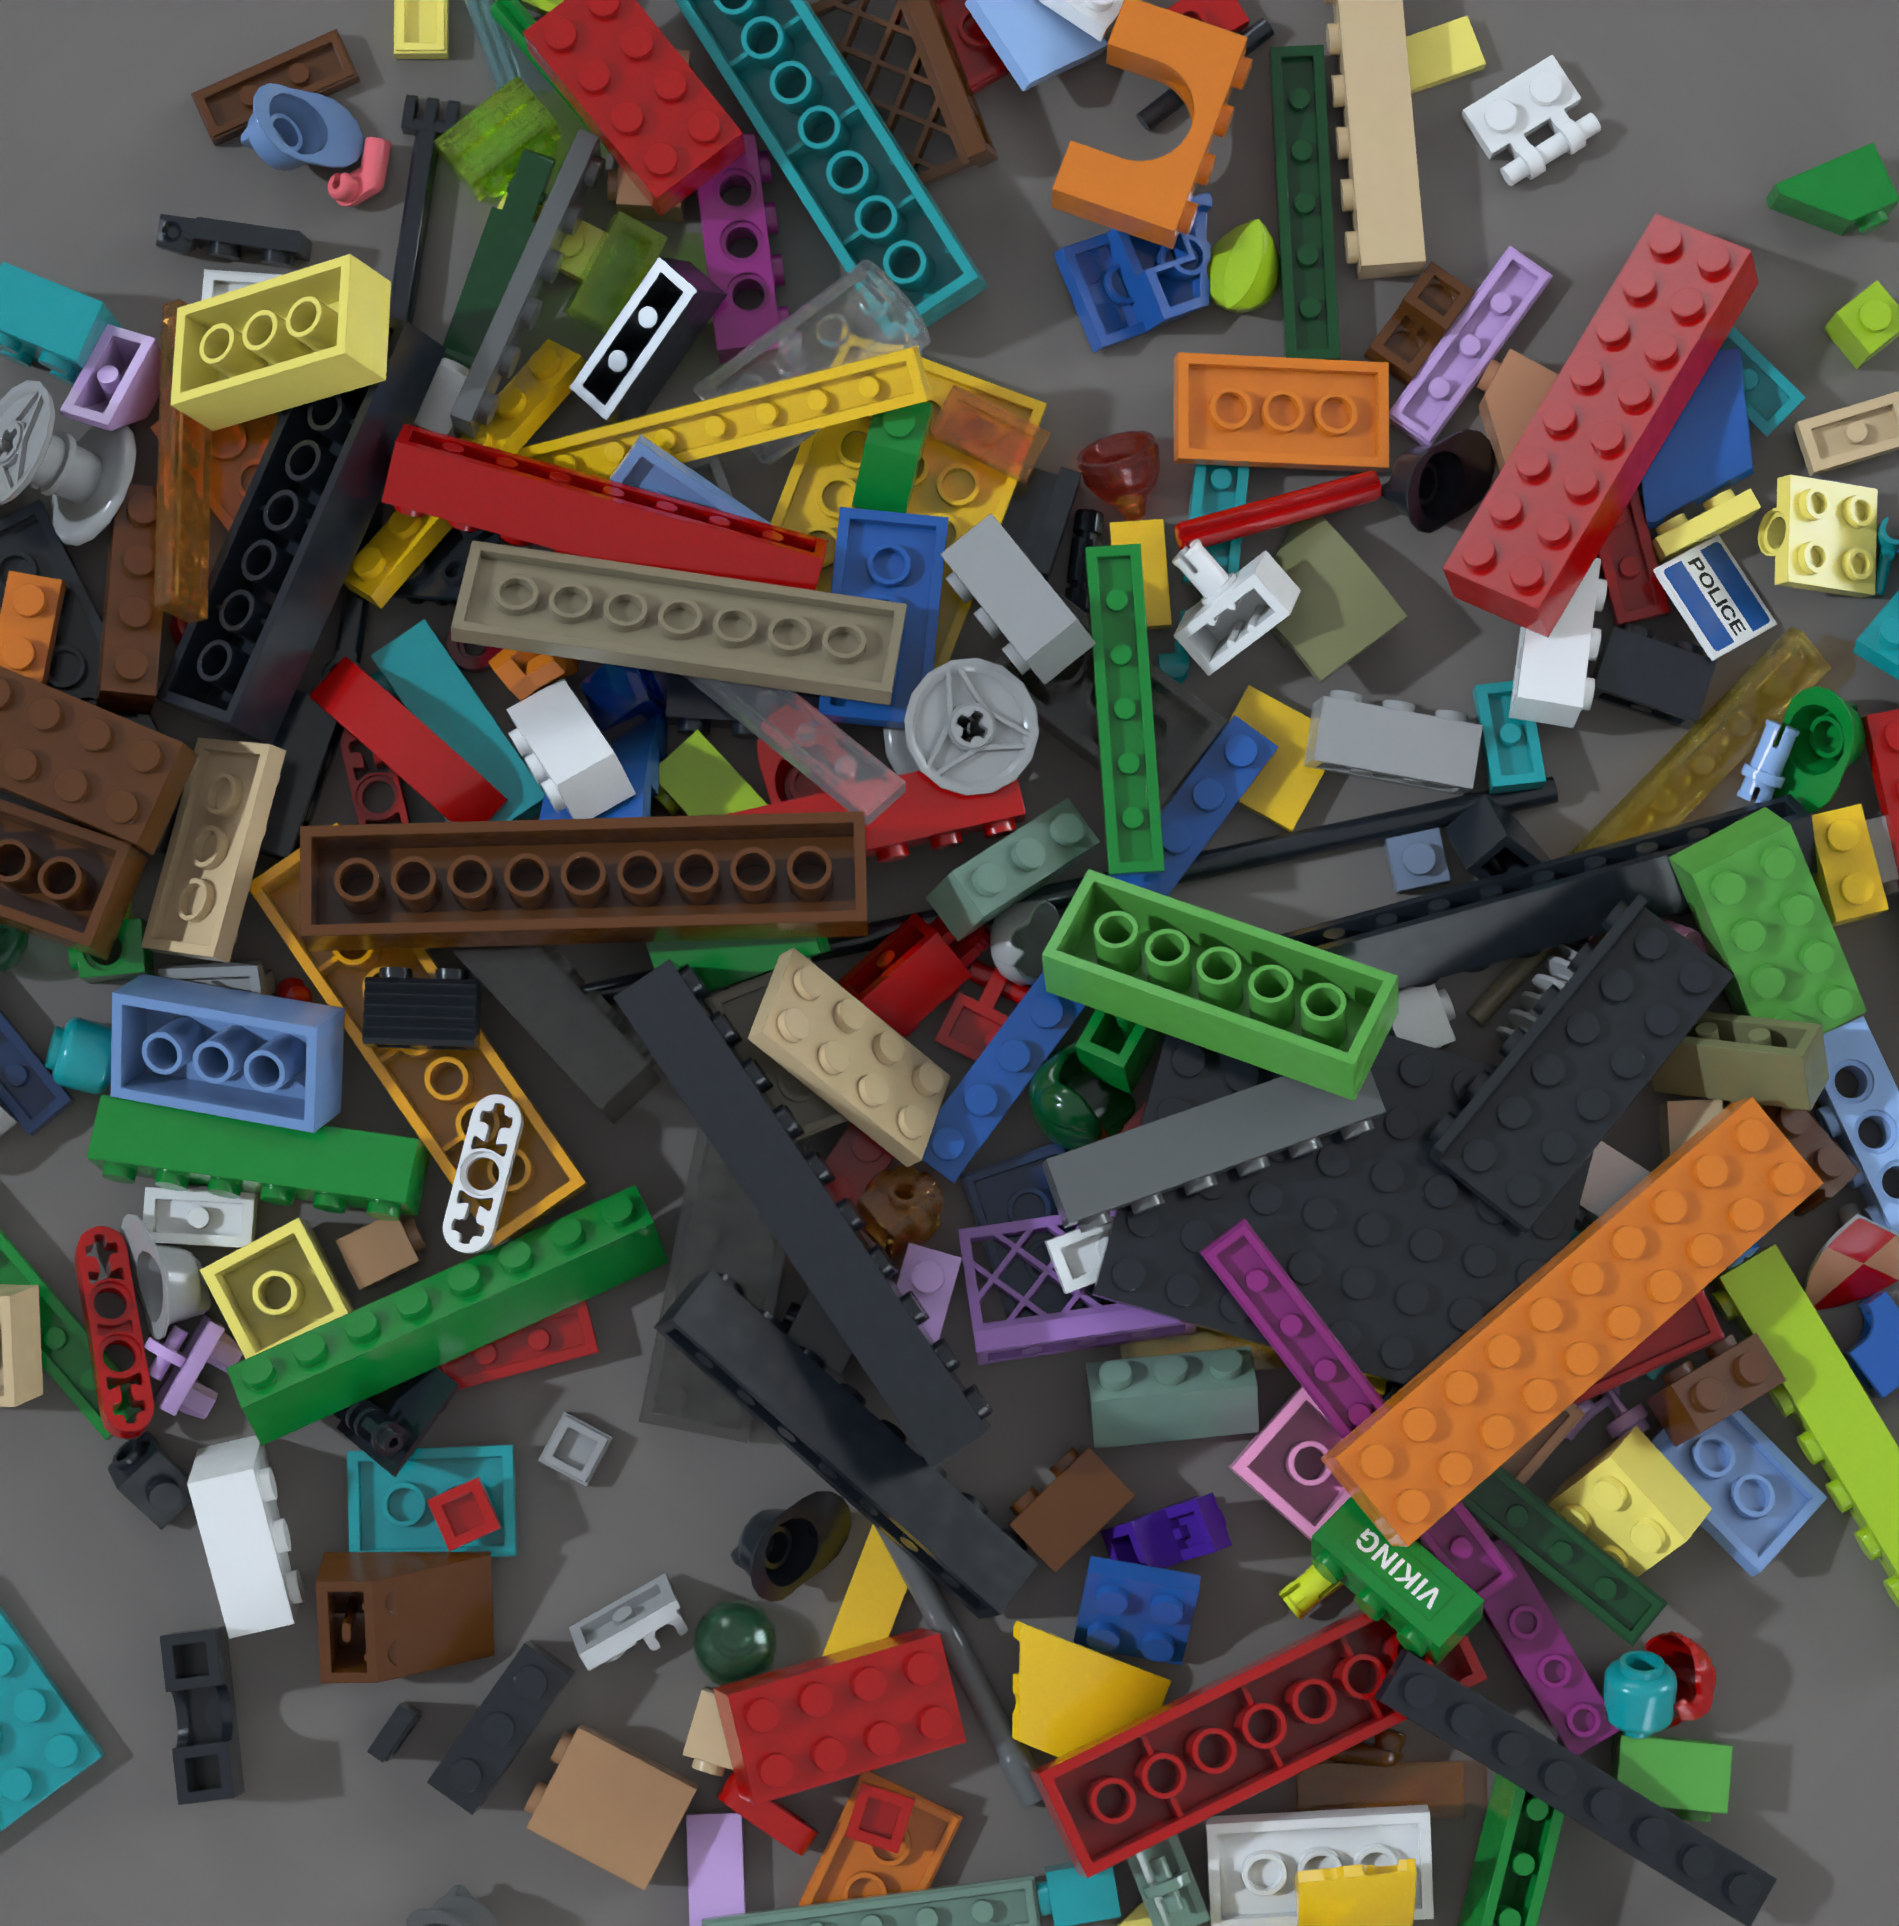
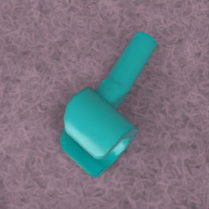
M1886 517L1877 528L1876 548L1880 551L1875 581V595L1877 596L1884 595L1891 565L1899 548V539L1890 538L1886 533L1889 517Z
M1187 610L1180 611L1178 625ZM1176 639L1174 642L1175 653L1158 654V676L1161 685L1181 684L1188 677L1189 655Z

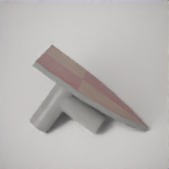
M1856 1203L1845 1204L1839 1209L1838 1215L1843 1226L1823 1245L1809 1267L1804 1292L1815 1310L1839 1307L1866 1298L1899 1280V1233L1864 1217L1859 1205Z

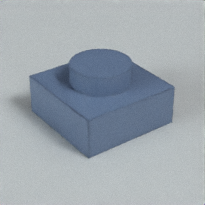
M1439 828L1385 839L1384 845L1395 894L1445 884L1451 881Z

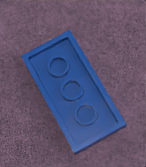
M840 507L831 593L907 604L906 619L891 705L820 695L818 721L905 729L904 718L911 693L927 673L934 668L944 559L940 554L946 549L948 517Z

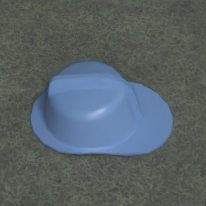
M273 83L263 85L256 91L253 97V113L249 118L247 128L240 138L243 146L254 149L267 165L281 171H292L306 164L329 168H345L355 163L363 152L361 129L348 109L334 99L324 95Z

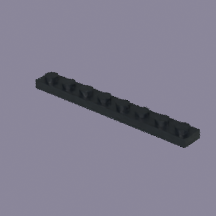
M1401 1649L1374 1696V1699L1745 1926L1752 1925L1777 1878L1409 1651Z

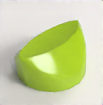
M1260 219L1250 220L1233 228L1211 248V259L1206 270L1210 280L1209 298L1215 305L1227 312L1245 314L1259 310L1272 300L1279 288L1280 264L1278 253L1270 233Z

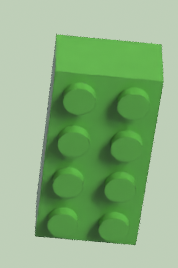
M1764 807L1668 857L1710 957L1734 975L1724 990L1735 1015L1822 1024L1823 1034L1867 1012L1790 823Z

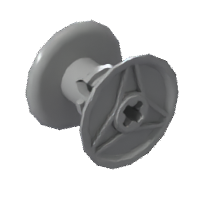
M26 380L11 388L0 400V506L15 499L29 483L30 487L36 490L41 487V494L45 496L52 495L50 512L56 534L63 543L80 546L94 539L110 523L124 501L133 477L137 451L134 433L128 425L112 431L93 427L77 443L74 437L65 431H58L55 435L53 434L55 409L51 393L40 381Z
M980 658L951 660L928 672L911 693L904 718L905 729L883 728L886 756L896 775L920 770L939 787L963 795L993 793L1015 781L1032 760L1039 736L1036 706L1024 683L1004 666Z

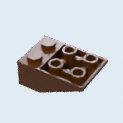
M491 1551L324 1552L316 1578L321 1683H379L494 1656Z

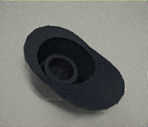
M1465 429L1453 433L1434 445L1415 446L1404 451L1394 464L1390 480L1382 486V497L1392 501L1393 506L1402 515L1409 517L1410 523L1417 531L1430 534L1440 529L1448 522L1472 509L1482 500L1489 489L1495 471V453L1490 440L1480 431Z
M816 1491L802 1498L788 1509L762 1510L754 1515L745 1525L739 1545L732 1551L731 1558L736 1565L744 1569L751 1577L752 1586L759 1597L769 1602L781 1601L792 1594L804 1582L828 1566L839 1555L848 1539L850 1531V1508L842 1496L832 1491Z

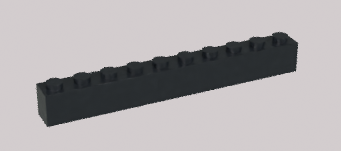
M1789 794L1280 935L1397 975L1398 990L1410 986L1425 987L1436 983L1439 978L1460 972H1480L1496 962L1514 957H1534L1540 954L1543 949L1565 943L1579 944L1587 942L1594 935L1608 932L1601 925L1621 900L1630 906L1639 894L1649 900L1646 908L1658 917L1669 914L1685 915L1691 913L1668 857L1764 807L1791 824L1811 875L1817 874L1812 815Z

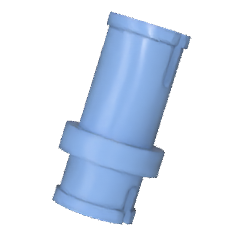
M1766 719V726L1751 763H1744L1741 774L1745 778L1736 794L1750 801L1755 788L1759 787L1760 792L1755 804L1771 800L1775 789H1782L1786 778L1781 776L1795 739L1800 733L1799 730L1786 725L1779 744L1774 745V740L1781 723L1771 719Z

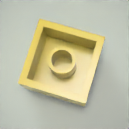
M297 1218L200 1269L245 1359L354 1311L309 1221L302 1218Z
M1637 1426L1633 1427L1565 1479L1546 1502L1636 1577H1639L1688 1541L1712 1510L1709 1504Z

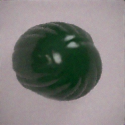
M1077 1042L1067 1046L1047 1060L1036 1071L1029 1087V1101L1036 1123L1050 1140L1070 1150L1119 1134L1124 1128V1124L1134 1114L1136 1108L1135 1100L1129 1093L1083 1073L1075 1049Z

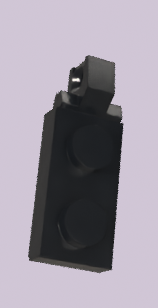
M161 214L156 246L162 250L182 256H187L197 247L200 249L209 247L208 255L228 260H240L241 252L262 255V263L291 268L293 267L294 259L310 262L312 242L301 231L203 217L194 219Z

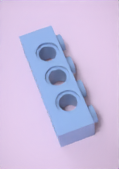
M1864 1016L1823 1034L1829 1080L1818 1097L1821 1107L1816 1109V1115L1823 1129L1831 1138L1836 1137L1840 1148L1860 1170L1848 1183L1853 1189L1859 1187L1868 1205L1867 1208L1863 1209L1864 1217L1899 1233V1198L1890 1197L1882 1186L1883 1175L1889 1168L1899 1172V1090ZM1840 1069L1849 1070L1858 1080V1091L1853 1098L1842 1096L1835 1087V1076ZM1864 1119L1875 1121L1881 1129V1142L1876 1148L1867 1147L1859 1138V1125Z

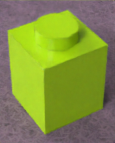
M1876 280L1837 311L1823 330L1852 365L1859 369L1899 337V305L1880 282Z

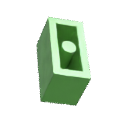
M1617 1732L1612 1735L1609 1775L1660 1807L1678 1809L1677 1817L1682 1820L1711 1822L1712 1812L1728 1814L1733 1746L1718 1741L1657 1735L1637 1739L1628 1737L1622 1732Z

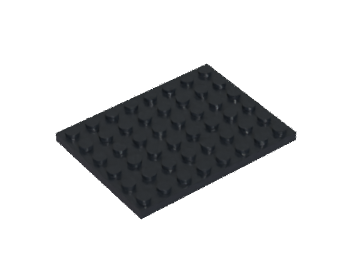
M1165 1034L1139 1126L1271 1081L1283 1075ZM1387 1035L1370 1069L1386 1110L1381 1116L1372 1120L1375 1127L1374 1130L1348 1140H1343L1340 1131L1320 1138L1323 1148L1291 1159L1288 1150L1268 1156L1270 1167L1243 1177L1238 1176L1236 1168L1215 1175L1218 1185L1186 1196L1183 1187L1163 1193L1165 1204L1138 1214L1133 1213L1131 1205L1115 1210L1092 1296L1272 1348L1199 1252L1242 1218H1245L1363 1374L1405 1386L1570 1243L1593 1152L1528 1233L1525 1234L1429 1158L1432 1148L1436 1144L1429 1137L1432 1131L1449 1111L1457 1117L1471 1101L1464 1095L1465 1091L1484 1068L1493 1074L1498 1066Z

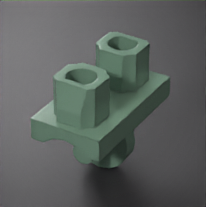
M1177 1834L1127 1859L1153 1926H1196L1211 1920Z

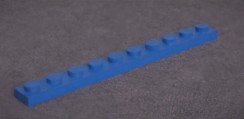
M1234 715L1161 813L1164 873L1115 876L1113 878L1169 896L1275 754L1278 746ZM1043 971L939 1110L922 1162L954 1185L1030 1083L1036 1071L1044 1064L1085 1009L1086 1005L1046 992Z

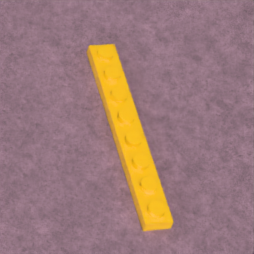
M918 345L523 446L517 455L609 479L640 435L659 446L680 462L685 463L926 402L932 399L920 351Z

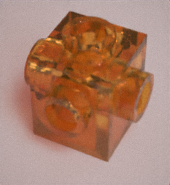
M902 1163L893 1171L889 1168L882 1170L872 1178L866 1186L865 1193L857 1199L856 1208L867 1223V1226L862 1229L863 1232L876 1245L881 1244L891 1259L905 1250L909 1243L914 1242L916 1245H922L937 1232L941 1225L940 1218L944 1198L942 1197L943 1194L940 1186L930 1174L925 1171L919 1173L912 1165L906 1167Z

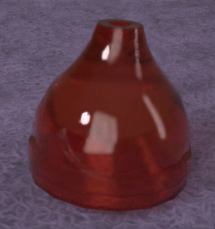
M1146 431L1116 433L1101 438L1080 451L1077 461L1079 471L1082 473V480L1099 500L1117 509L1127 521H1135L1146 515L1148 498L1158 481L1160 473V451L1152 433Z

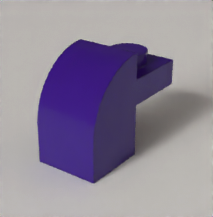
M1213 1492L1179 1501L1100 1531L1110 1559L1163 1569L1232 1546L1226 1529L1225 1517L1218 1508Z

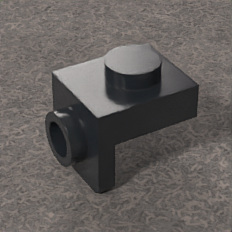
M148 1431L144 1432L137 1440H129L115 1453L108 1471L117 1490L161 1530L192 1502L187 1486L190 1475L160 1448L156 1438Z

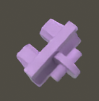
M203 1314L181 1352L178 1350L187 1337L188 1332L176 1325L173 1326L165 1342L156 1340L153 1337L148 1338L144 1347L157 1355L148 1370L149 1375L161 1381L170 1364H174L154 1398V1401L160 1404V1409L173 1416L177 1414L178 1410L201 1419H205L216 1402L218 1392L196 1380L205 1363L208 1362L228 1373L226 1368L238 1363L243 1355L238 1343L224 1332L225 1328L217 1320Z

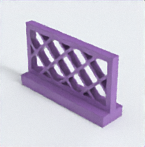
M1115 1211L1110 1212L1111 1216L1115 1214ZM1060 1215L958 1229L978 1365L1196 1333L1195 1325L1119 1303L1102 1306L1085 1294L1091 1285L1070 1292L1073 1297L1061 1312L1047 1314L1031 1302L1048 1278L1060 1287L1061 1284L1057 1273L1054 1272L1055 1268L1052 1260L1046 1266L1023 1248L1034 1233L1048 1231L1055 1237L1065 1234L1066 1232L1061 1230L1066 1228L1063 1227ZM1075 1224V1225H1073V1226L1067 1227V1228L1076 1227V1229L1079 1228L1078 1224ZM1022 1235L1016 1244L1007 1238ZM994 1239L1010 1250V1252L995 1272L991 1274L973 1260L972 1242ZM1017 1256L1041 1273L1024 1297L1000 1280ZM976 1274L987 1281L979 1292ZM993 1287H996L1018 1303L1007 1320L983 1323L980 1304ZM1079 1301L1089 1307L1073 1310ZM1025 1309L1035 1315L1019 1318Z

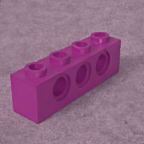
M756 134L743 135L746 152L697 189L708 278L727 294L713 315L719 363L783 356L781 339L792 338L788 306L777 307L775 287L785 286L782 255H771L768 236L779 234L775 202L764 203L762 183L772 182L769 150L758 151ZM732 187H743L751 193L748 201L740 206L728 205L722 200V197ZM746 238L754 241L757 244V249L747 258H737L729 253L730 245L738 239ZM754 290L764 297L762 304L758 308L746 311L735 305V300L740 293Z
M1494 1534L1489 1537L1518 1576L1484 1601L1482 1616L1557 1743L1578 1756L1620 1730L1608 1722L1604 1700L1515 1550Z

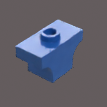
M1886 1291L1876 1292L1857 1305L1862 1316L1860 1335L1855 1342L1841 1352L1857 1379L1872 1398H1884L1899 1387V1308Z

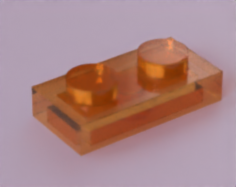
M954 384L929 431V437L1026 485L1050 439V432Z

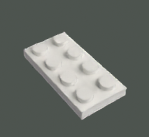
M1427 1804L1212 1816L1205 1820L1210 1926H1296L1297 1911L1294 1877L1297 1871L1357 1864L1373 1866L1398 1865V1860L1413 1858L1416 1861L1417 1872L1414 1920L1434 1919L1430 1811Z

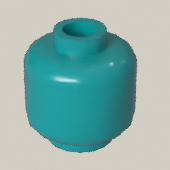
M81 1017L69 1019L64 1027L55 1026L45 1061V1068L52 1070L53 1080L57 1085L94 1095H100L108 1089L111 1082L112 1026Z
M1641 1650L1629 1651L1610 1663L1604 1673L1603 1700L1608 1722L1621 1730L1624 1735L1637 1739L1647 1738L1671 1724L1675 1717L1673 1704L1676 1703L1677 1677L1670 1666L1664 1663V1660L1657 1654Z

